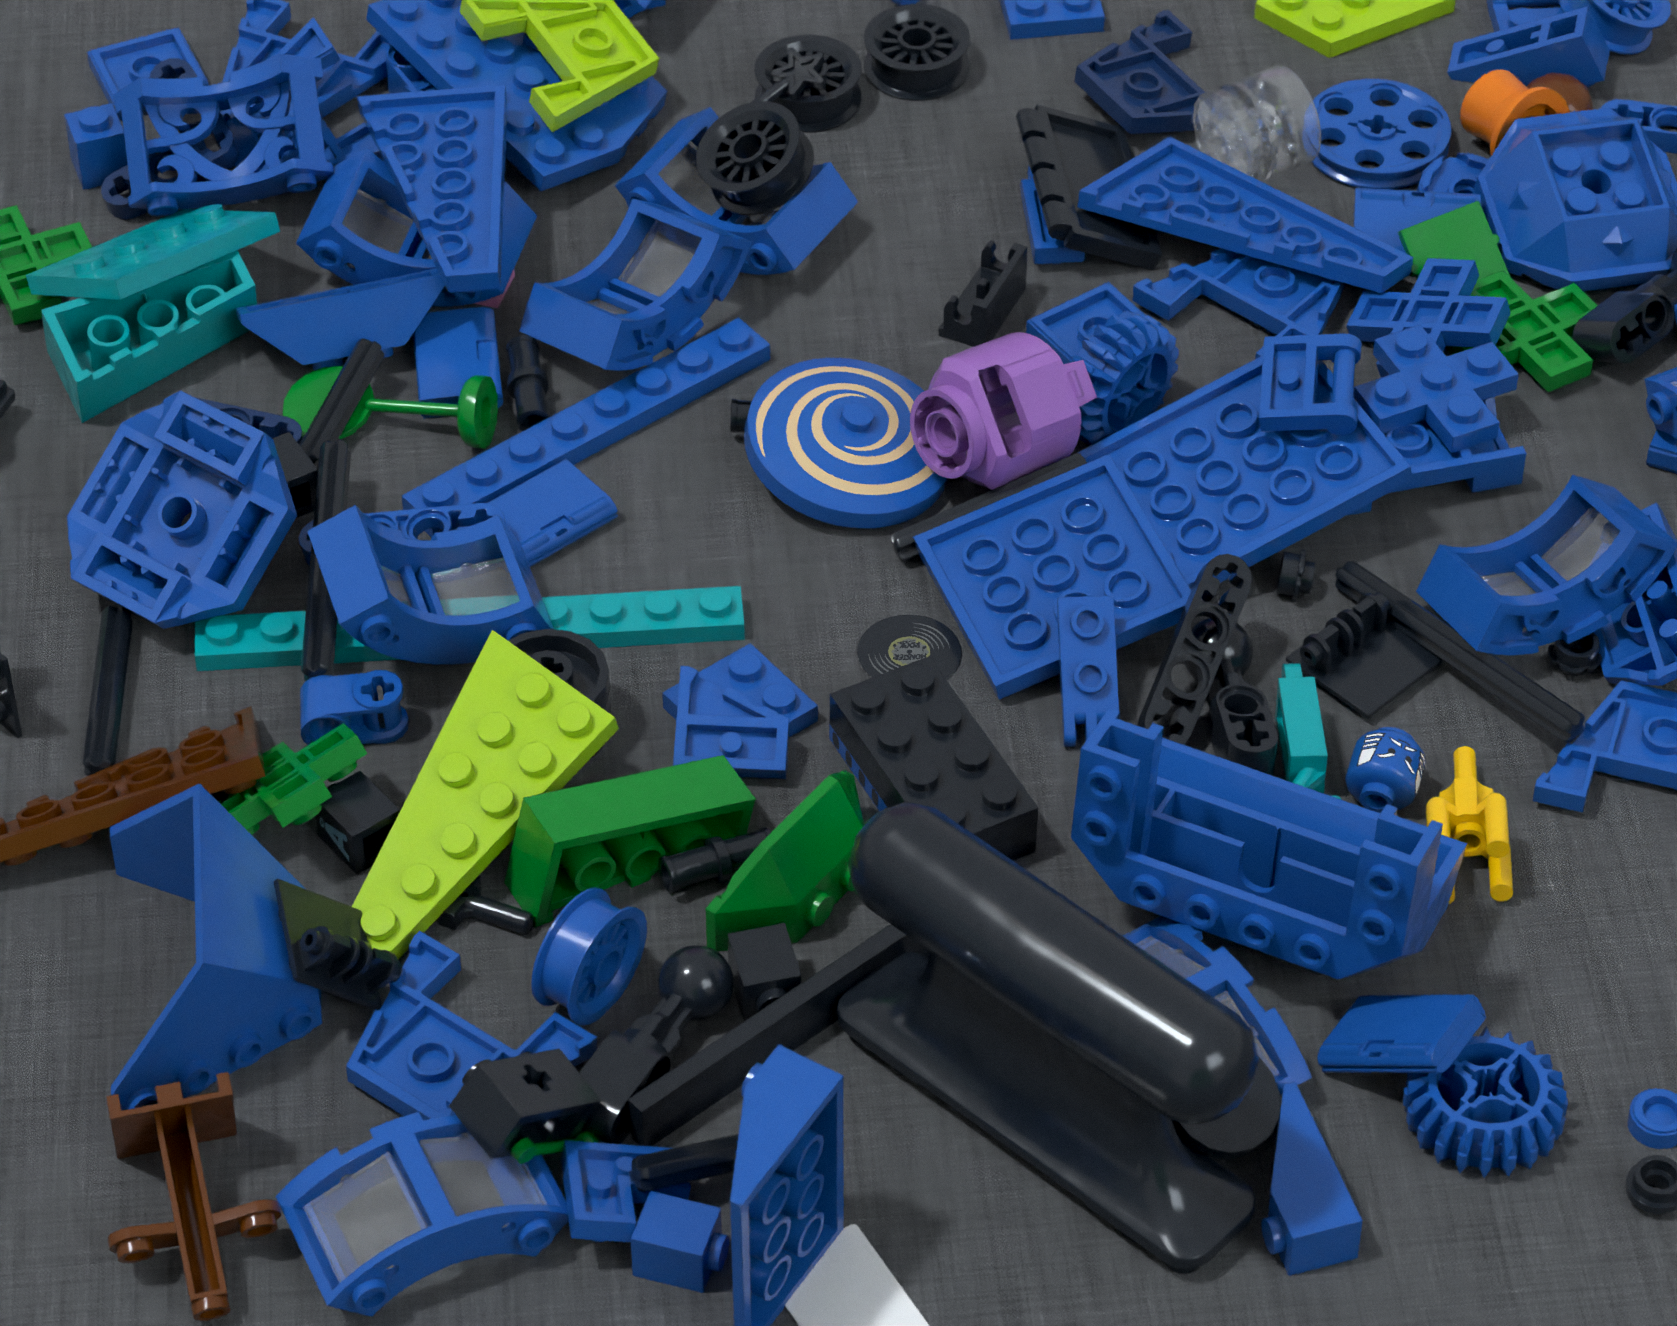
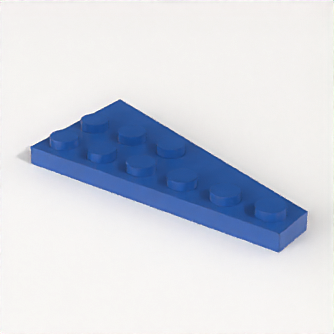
M505 85L357 96L359 112L448 292H479L486 289L501 288L508 104Z
M1170 136L1079 190L1077 208L1374 292L1383 293L1411 273L1412 256Z

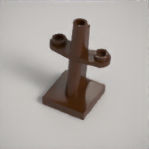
M228 1072L216 1074L218 1092L183 1099L180 1082L155 1086L158 1104L121 1111L118 1094L106 1096L117 1159L157 1151L161 1152L174 1222L130 1226L111 1233L107 1238L109 1250L117 1254V1259L120 1263H136L151 1258L155 1254L154 1249L179 1246L193 1318L198 1321L217 1319L230 1312L217 1238L241 1232V1236L245 1238H256L271 1234L278 1229L277 1220L282 1216L279 1202L270 1199L256 1200L213 1214L211 1213L197 1143L237 1135L234 1100Z

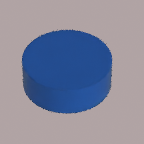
M1654 1088L1642 1091L1634 1097L1630 1105L1627 1125L1631 1135L1638 1142L1655 1149H1667L1677 1145L1676 1093L1666 1089Z

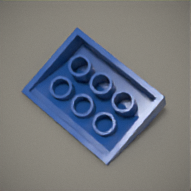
M781 1045L776 1047L764 1064L757 1063L750 1069L742 1086L743 1105L730 1197L734 1326H771L791 1296L844 1229V1076Z

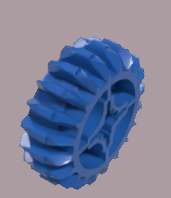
M1127 310L1120 314L1119 317L1112 315L1107 319L1104 327L1099 325L1095 327L1093 336L1088 341L1083 340L1080 352L1076 356H1072L1073 362L1084 360L1097 398L1079 407L1081 411L1079 440L1085 444L1093 445L1154 413L1159 405L1164 404L1163 397L1166 391L1173 387V383L1170 380L1178 370V365L1175 361L1179 356L1180 350L1175 346L1176 338L1169 333L1167 328L1163 327L1160 322L1151 316H1144L1139 312L1133 314Z
M1486 1026L1479 1036H1472L1454 1062L1443 1073H1407L1403 1105L1405 1106L1404 1112L1407 1113L1408 1131L1417 1133L1420 1149L1435 1148L1434 1155L1436 1156L1437 1164L1448 1159L1455 1160L1459 1174L1467 1166L1479 1167L1483 1178L1491 1171V1168L1498 1167L1509 1177L1515 1169L1516 1163L1531 1169L1533 1163L1537 1161V1156L1548 1157L1550 1150L1554 1146V1141L1559 1139V1135L1564 1130V1116L1567 1112L1568 1098L1566 1097L1567 1091L1563 1090L1562 1072L1552 1070L1553 1064L1551 1063L1550 1054L1535 1055L1536 1050L1534 1049L1533 1040L1519 1045L1514 1043L1511 1030L1503 1038L1491 1036Z

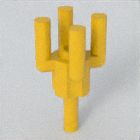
M1462 746L1453 753V783L1447 789L1439 792V797L1431 798L1426 804L1427 827L1431 820L1443 823L1441 835L1467 843L1464 857L1482 855L1487 858L1490 896L1496 901H1507L1513 896L1507 801L1502 794L1494 793L1493 788L1486 787L1477 780L1476 753L1471 747ZM1455 884L1448 904L1452 903L1455 899Z

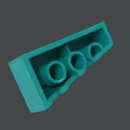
M238 250L122 300L81 297L42 309L47 352L81 423L250 331L240 323L237 318L236 308L257 304L256 285Z

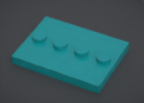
M221 204L209 205L199 209H183L26 275L32 295L122 300L281 231L275 212L223 210Z

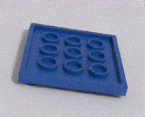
M1110 454L913 537L919 556L999 700L1060 674L1057 623L1058 597L1114 596L1117 650L1178 624L1191 592L1189 585Z

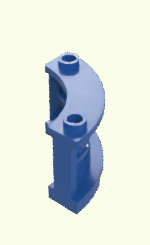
M279 53L261 63L229 72L230 82L203 86L202 77L179 79L139 77L115 93L116 113L122 114L131 188V195L128 197L129 207L148 209V214L152 216H167L176 213L178 209L202 208L214 204L224 206L259 200L286 192L302 193L314 190L317 187V181L334 173L333 164L326 162L316 88V82L323 78L321 59ZM292 97L294 115L288 116ZM264 102V106L259 112L263 117H270L268 119H259L249 116V108L253 104ZM228 109L232 110L237 120L244 127L263 133L251 153L232 171L210 162L191 147V145L201 142L212 133L219 118V111ZM199 113L201 115V122L195 128L191 129L188 123L183 122L185 114ZM143 115L149 116L161 138L146 140ZM296 129L299 158H292L282 163V156L286 151L297 150L289 138L281 135L283 131ZM177 130H180V131L189 130V131H186V132H183V133H180V134H179V132H178ZM172 151L175 155L164 157L159 162L157 168L161 173L168 170L178 172L177 180L173 183L151 182L148 155ZM265 164H266L267 167L269 168V169L260 171ZM199 175L208 181L197 182V177Z

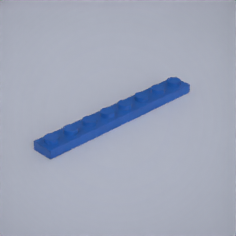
M737 318L403 494V510L488 503L564 459H567L574 465L771 360L770 344L744 321ZM430 528L425 530V532L432 538L435 532H443V530L440 528Z

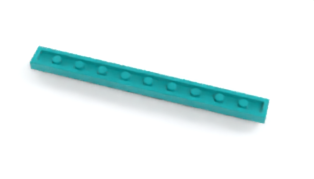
M741 586L542 597L555 630L576 633L590 639L598 648L745 640ZM520 599L441 603L445 615H471L500 609L517 603ZM306 611L221 615L196 621L195 663L197 671L301 665ZM337 621L334 663L400 660L381 654L363 645L353 638Z

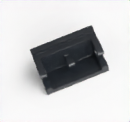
M990 240L981 252V267L977 270L959 299L956 295H953L946 303L943 323L939 327L938 336L972 347L991 341L1026 289L1027 246L1014 243L1007 257L1009 262L1003 263L994 254L996 249L995 241Z

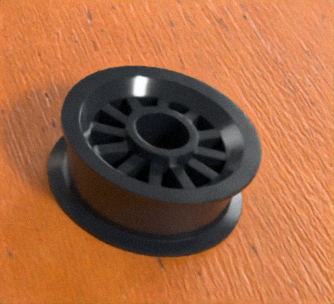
M926 4L896 6L876 15L865 29L864 44L868 51L864 60L865 76L874 88L888 96L908 101L933 100L954 92L963 85L968 77L970 65L966 52L970 44L969 29L960 17L944 8Z
M796 35L770 44L759 54L755 62V76L759 83L755 99L778 83L773 80L771 72L774 69L789 64L788 49L790 47H794L803 58L818 52L823 53L825 63L817 73L824 79L825 89L820 90L806 87L797 100L794 101L790 97L789 90H787L773 101L786 107L793 113L799 124L800 131L813 133L834 129L845 124L858 112L862 96L857 83L861 77L862 66L856 52L845 43L821 35Z
M768 101L747 103L722 115L709 127L702 137L696 155L698 172L705 183L711 187L717 202L729 212L739 215L763 214L784 205L803 188L812 172L814 164L812 144L807 136L800 131L799 124L793 113L780 104Z

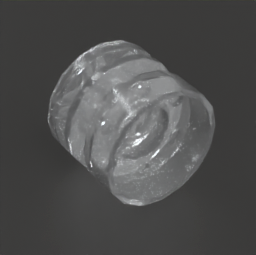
M1279 64L1247 76L1240 83L1234 81L1198 96L1194 104L1193 125L1200 151L1259 181L1271 178L1274 172L1280 174L1314 161L1320 151V122L1312 97L1302 80L1292 70Z

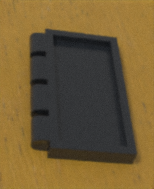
M1036 105L1034 109L1023 108L1019 110L1016 114V120L1050 237L1062 240L1065 248L1154 270L1163 256L1155 229L1077 208L1079 190L1133 159L1123 127L1041 105Z

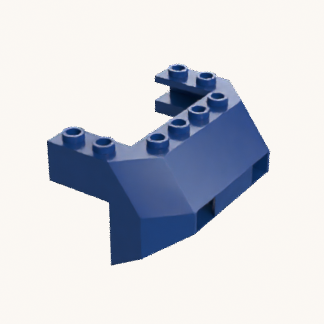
M1112 708L1107 710L1081 747L1071 839L1119 901L1186 925H1192L1202 931L1335 979L1359 975L1421 952L1448 907L1467 843L1441 835L1443 823L1431 820L1428 827L1396 816L1398 808L1388 804L1385 805L1381 813L1163 738L1164 726L1152 723L1149 729L1142 728L1120 720V711Z

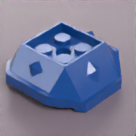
M1602 108L1514 120L1479 174L1474 186L1475 194H1481V207L1493 234H1497L1500 238L1497 246L1509 273L1520 277L1525 274L1539 283L1557 290L1575 283L1582 291L1644 284L1658 274L1666 276L1670 274L1671 259L1677 249V181L1667 154L1651 142L1637 118L1620 117L1611 108Z
M181 390L163 399V404L144 410L120 424L67 515L68 540L72 560H70L71 579L163 629L243 610L297 517L274 440L266 433ZM192 512L188 522L181 526L184 517Z

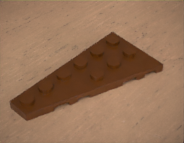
M252 706L234 713L237 722L235 725L221 731L210 730V727L205 725L187 733L188 738L179 743V749L168 753V750L163 747L152 748L73 782L77 792L61 800H49L47 795H43L26 802L27 807L17 813L16 819L5 823V820L0 818V862L4 861V864L7 866L18 865L34 858L38 853L37 850L58 843L62 848L77 846L92 837V832L111 827L199 783L210 794L224 790L225 794H235L253 787L257 783L256 779L265 776L259 727Z

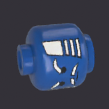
M1383 727L1378 730L1369 731L1359 737L1353 749L1345 775L1347 789L1355 800L1360 802L1365 808L1381 813L1386 804L1397 807V810L1404 809L1412 804L1417 795L1426 765L1424 752L1414 738L1404 730L1395 727Z

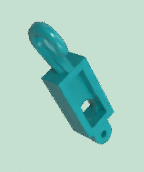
M1300 663L1282 664L1281 678H1278L1275 722L1284 779L1324 793L1328 754L1315 677H1303ZM1332 795V797L1341 799V798H1340L1339 796H1337V795Z

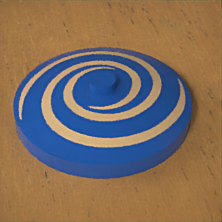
M819 358L799 362L778 371L766 380L758 389L750 404L744 429V445L752 469L772 494L786 505L808 517L849 528H880L900 524L915 518L929 509L941 496L949 478L936 474L925 464L912 438L910 428L911 408L917 396L924 392V390L906 377L885 367L848 358Z

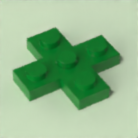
M17 205L0 209V296L14 326L39 320L42 318V309L62 303L61 296L32 295L26 275L92 248L80 222L31 235Z
M1504 270L1477 280L1470 296L1507 298L1511 314L1496 343V347L1511 365L1519 362L1547 392L1591 375L1593 359L1572 339L1577 322L1598 305L1575 283L1532 299ZM1446 346V349L1452 355L1474 348Z
M344 723L296 753L282 741L262 754L265 769L264 777L256 779L257 783L253 787L239 793L229 794L218 802L251 835L260 828L261 824L259 822L269 815L283 828L290 823L292 825H299L315 817L322 809L321 804L332 797L323 781L333 782L347 776L357 767L356 761L368 753L358 736Z

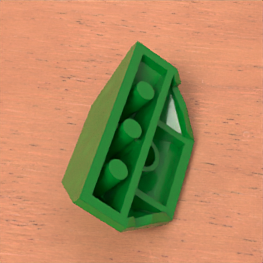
M843 770L840 773L828 775L757 846L732 876L726 891L721 896L717 895L705 909L707 947L717 952L728 951L729 933L785 923L791 943H797L813 926L818 927L827 920L833 906L848 890L854 891L848 862L855 837L864 826L853 774Z

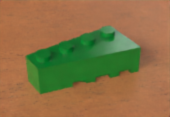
M724 755L524 797L504 883L521 909L533 914L534 928L553 921L552 911L566 906L574 897L587 889L600 888L604 890L624 881H627L630 887L633 888L651 880V876L659 870L658 859L661 856H670L704 846L706 839L715 836L725 840L746 834L756 798Z

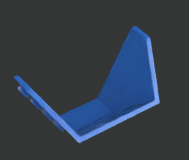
M200 783L110 827V840L116 875L195 902L196 963L111 1085V1095H119L121 1111L158 1104L155 1086L180 1082L183 1099L190 1095H196L217 1081L216 1074L225 1072L230 1074L242 1067H248L267 1053L291 1040L304 1037L312 1029L323 1024L321 990L293 980L273 881L278 878L301 888H306Z

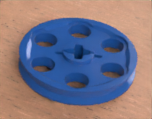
M1384 79L1352 80L1324 90L1310 102L1304 114L1302 145L1311 163L1322 173L1336 181L1359 188L1398 189L1419 183L1423 170L1434 159L1445 156V159H1447L1451 123L1444 108L1433 97L1420 89L1401 82ZM1377 100H1387L1393 102L1395 105L1389 107H1382L1374 104L1373 102ZM1331 109H1343L1349 112V114L1337 116L1330 114L1327 111ZM1424 121L1432 124L1433 127L1418 128L1411 123ZM1333 139L1342 144L1338 146H1325L1319 141ZM1419 152L1426 157L1423 159H1411L1403 154ZM1362 161H1372L1376 162L1380 166L1376 168H1364L1358 165L1357 163Z

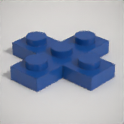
M1427 258L1411 293L1363 291L1346 327L1349 334L1356 336L1360 341L1374 342L1377 338L1421 325L1443 352L1446 346L1477 347L1493 342L1496 346L1511 312L1505 297L1470 296L1480 276L1475 260ZM1377 360L1376 365L1380 377L1388 376L1389 374Z
M1421 325L1375 339L1373 355L1389 375L1354 386L1353 398L1383 433L1425 420L1451 453L1498 438L1500 422L1484 404L1483 400L1517 390L1519 374L1493 342L1446 357Z

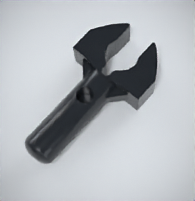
M480 875L436 920L440 926L456 930L463 919L475 917L521 934H528L534 925V916L531 912L482 896L480 893Z

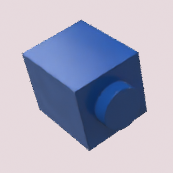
M112 103L102 106H91L80 111L64 114L71 161L83 190L102 186L107 176L128 165L124 130Z
M650 1191L631 1237L633 1276L704 1293L712 1270L720 1272L728 1254L730 1238L729 1235L722 1234L721 1208Z

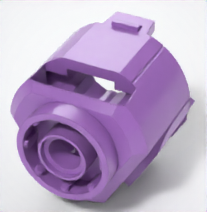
M1022 332L1010 333L943 359L931 380L928 390L919 394L912 405L910 413L911 434L919 455L933 472L945 478H958L961 476L970 482L993 490L1069 457L1075 449L1080 435L1081 411L1079 407L1097 398L1084 360L1063 364L1059 355L1038 337Z

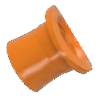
M1500 69L1483 75L1470 87L1462 102L1460 120L1467 133L1490 144V154L1492 156L1515 119L1570 113L1566 101L1556 91L1548 87L1529 89L1513 73Z

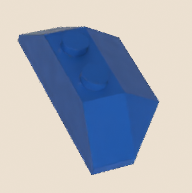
M437 268L271 302L236 308L237 318L244 327L300 364H312L313 370H318L323 367L343 365L342 358L348 357L358 340L363 338L378 342L381 345L384 358L392 356L394 354L393 347L403 346L407 343L445 287V284Z
M1657 502L1641 510L1677 542ZM1614 525L1607 528L1603 539L1605 547L1599 557L1607 550L1620 532ZM1677 548L1667 565L1647 590L1635 602L1628 597L1621 605L1606 615L1609 623L1594 631L1599 639V654L1602 655L1600 665L1608 683L1618 684L1622 680L1640 685L1662 686L1677 679Z

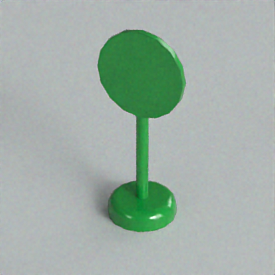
M343 366L323 367L304 375L291 386L284 398L282 414L300 424L303 437ZM474 375L470 377L460 391L458 404L375 399V394L369 383L339 439L355 433L367 422L372 412L457 417L459 435L466 446L486 449L493 439L497 424L498 400L495 383L489 376Z

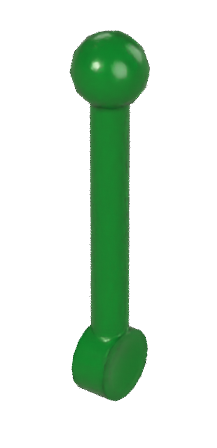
M586 1131L580 1133L576 1139L566 1140L599 1143L596 1136ZM523 1138L512 1148L511 1155L519 1164H524L532 1159L533 1156L562 1153L565 1140L533 1143L529 1138Z

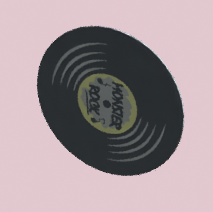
M897 615L883 619L867 629L859 641L857 655L861 667L871 678L929 656L945 679H947L959 665L961 646L953 631L935 619L921 615Z

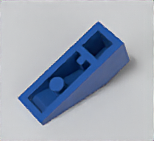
M1587 6L1456 42L1453 45L1447 73L1451 80L1475 83L1480 77L1491 71L1508 70L1527 86L1534 79L1554 72L1574 76L1585 84L1586 87H1590L1597 82L1604 81L1610 50Z
M1295 1081L1284 1084L1268 1217L1263 1218L1261 1221L1262 1235L1269 1253L1272 1255L1279 1254L1288 1276L1357 1259L1363 1222Z

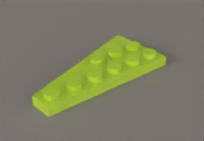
M494 630L491 631L352 905L353 908L362 911L361 927L367 935L371 948L391 951L396 955L397 960L409 949V944L414 935L419 931L424 933L514 839L523 798L561 790L619 729L616 718Z

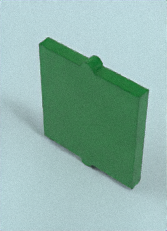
M1479 201L1397 232L1405 253L1413 257L1410 275L1415 276L1416 279H1418L1427 258L1475 260L1480 275L1478 280L1502 270L1509 275L1497 246L1500 238L1497 234L1492 233Z

